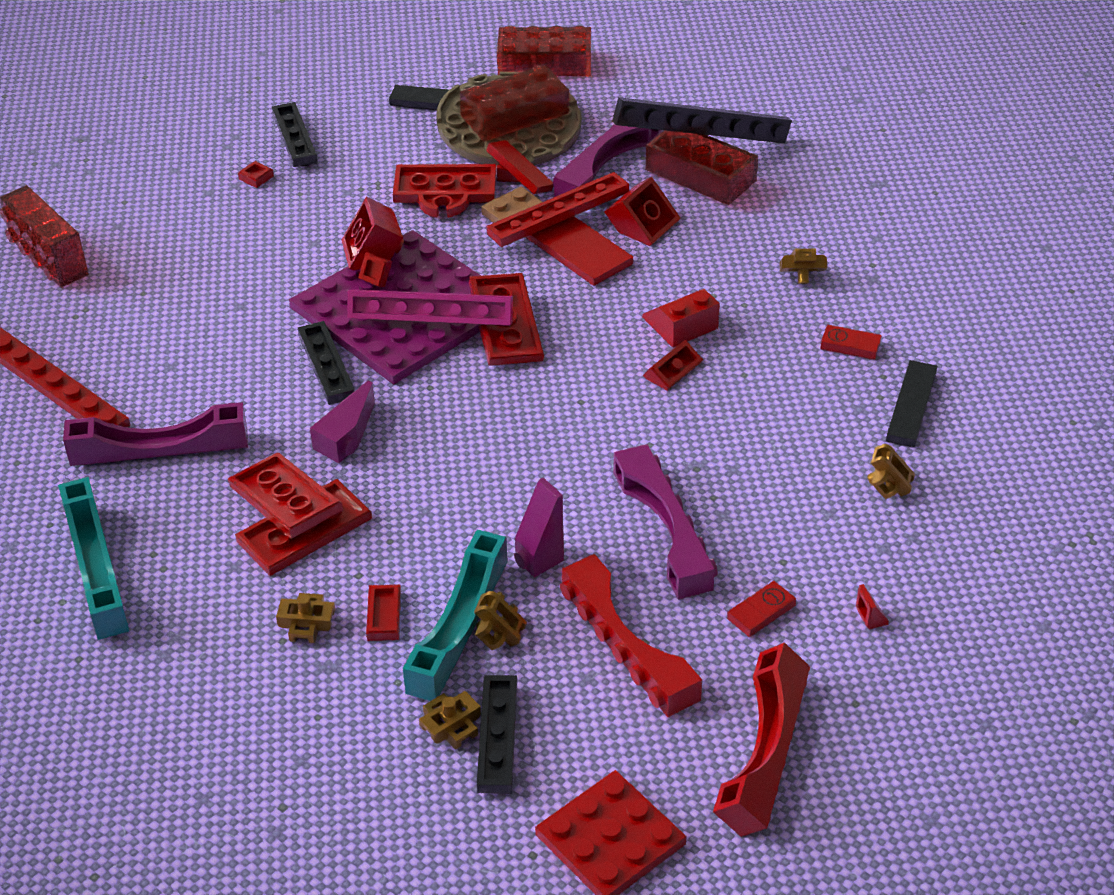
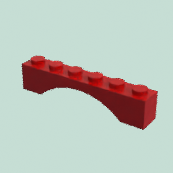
M595 554L562 568L560 589L566 600H571L577 607L580 617L584 621L588 620L593 626L598 639L601 642L607 643L616 661L625 665L634 683L644 688L654 707L660 708L668 718L701 701L702 679L683 657L672 655L650 646L636 637L623 624L611 600V572Z
M785 642L759 654L753 674L759 710L758 734L755 748L744 769L733 779L721 784L713 813L740 837L762 831L768 827L781 775L786 764L789 745L793 738V731L800 711L803 693L807 685L810 666Z

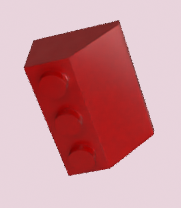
M367 196L341 239L348 267L353 271L361 269L366 252L391 260L394 253H399L404 243L394 210Z

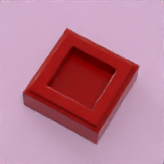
M257 161L252 162L238 172L239 180L255 188H258L274 177L273 169Z
M366 252L358 278L378 287H385L392 261Z

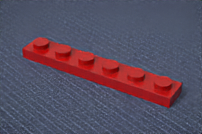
M612 172L487 225V235L500 247L509 245L624 195L629 191V183L617 173Z

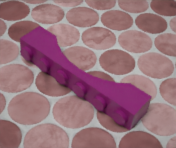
M613 124L608 131L599 136L594 143L585 148L580 155L571 160L560 172L556 173L553 178L554 197L593 181L599 169L606 162L626 151L649 146L662 134V130Z
M243 402L213 405L204 413L189 421L162 428L139 429L122 427L95 417L65 420L63 442L70 466L248 448V427Z
M648 444L614 452L613 474L623 493L650 507L668 528L673 544L667 556V579L677 599L680 600L714 591V577L718 575L716 563L713 558L709 559L706 554L705 543L701 536L697 537L691 516L685 515L682 500L678 494H674L668 474H663L658 455H653Z

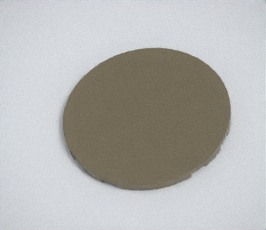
M500 72V75L487 76L486 74L468 78V82L462 85L457 84L452 87L439 102L436 122L440 137L454 152L480 164H496L497 167L500 163L486 151L489 143L507 140L533 165L541 164L562 155L572 147L581 131L582 116L575 98L567 90L563 91L558 88L557 83L528 73Z

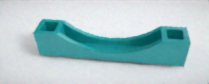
M89 477L58 484L97 640L129 632Z
M476 530L465 551L456 584L443 614L429 635L421 642L415 644L402 668L405 694L428 701L440 696L479 620L474 611L481 595L494 590L508 563L506 536Z

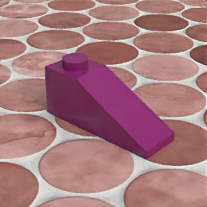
M369 380L310 427L313 450L337 463H340L347 456L355 452L359 447L375 405L373 382Z
M544 477L537 482L515 536L514 559L521 569H526L534 578L564 561L563 495Z

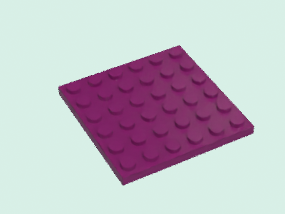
M414 230L403 235L404 243L401 250L392 256L390 260L392 264L385 287H378L359 279L361 269L353 271L347 266L289 299L292 310L311 324L324 321L335 342L393 385L480 332L479 324L347 318L348 290L471 294L469 277L481 275Z

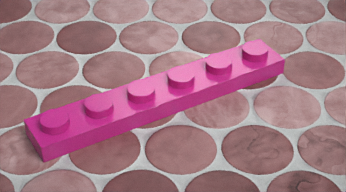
M348 290L347 318L512 325L513 296Z

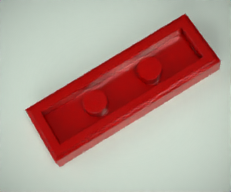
M507 140L488 144L486 151L534 195L552 191L554 187L553 182Z

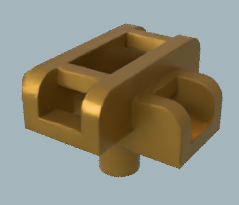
M795 248L791 255H785L779 263L780 272H798V284H808L809 271H825L827 269V257L825 255H816V248Z
M882 444L875 447L871 460L875 471L868 474L869 483L885 499L897 493L901 497L909 494L912 489L910 482L914 480L915 473L895 452L892 446Z
M494 591L482 594L474 611L481 619L476 624L477 631L475 636L491 650L501 647L504 642L510 647L519 644L521 640L519 633L527 625V621L517 613L518 607L515 604L509 605L504 600L505 595L502 592L496 593ZM497 610L502 614L501 617L496 613ZM491 630L494 631L493 636L489 633Z
M299 593L297 599L281 598L276 615L277 625L281 628L289 629L288 637L290 642H296L297 638L308 639L309 643H315L318 631H329L331 629V619L335 613V602H325L324 594ZM300 627H309V630H299V629H300Z
M466 691L455 697H448L443 693L423 705L424 716L419 718V726L431 734V739L436 744L446 739L454 749H458L462 746L461 742L466 738L474 739L478 736V728L473 722L481 716V706ZM460 727L464 730L459 734H456L454 732Z

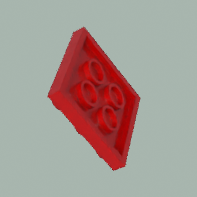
M617 770L605 776L535 826V835L595 895L621 894L685 846L687 836Z

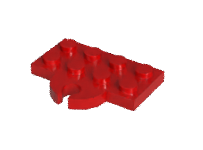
M396 164L392 194L393 203H419L420 209L425 214L435 218L439 216L438 207L446 206L447 218L456 216L467 209L469 202L486 203L495 199L496 164Z

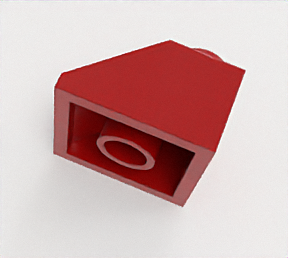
M652 176L632 187L604 211L620 234L648 246L652 245L681 219Z
M701 289L642 314V318L674 348L685 339L688 342L718 329L720 303L705 289Z

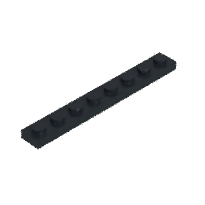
M618 97L612 122L619 126L786 143L792 120L784 116Z

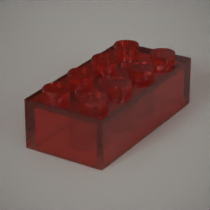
M557 25L552 27H499L497 43L498 75H500V72H522L537 76H591V27L581 25L575 27H561Z
M545 64L460 91V116L483 142L560 117L569 112V89Z
M664 130L646 145L645 170L718 200L721 203L730 205L757 181L758 155L708 135Z
M28 185L0 196L2 207L0 208V215L7 225V229H5L7 239L11 244L15 243L24 256L27 255L36 268H41L48 280H53L62 288L89 275L79 232Z

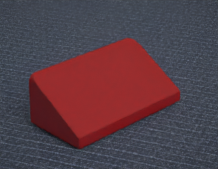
M685 339L643 374V377L659 387L669 390L698 366L703 359Z

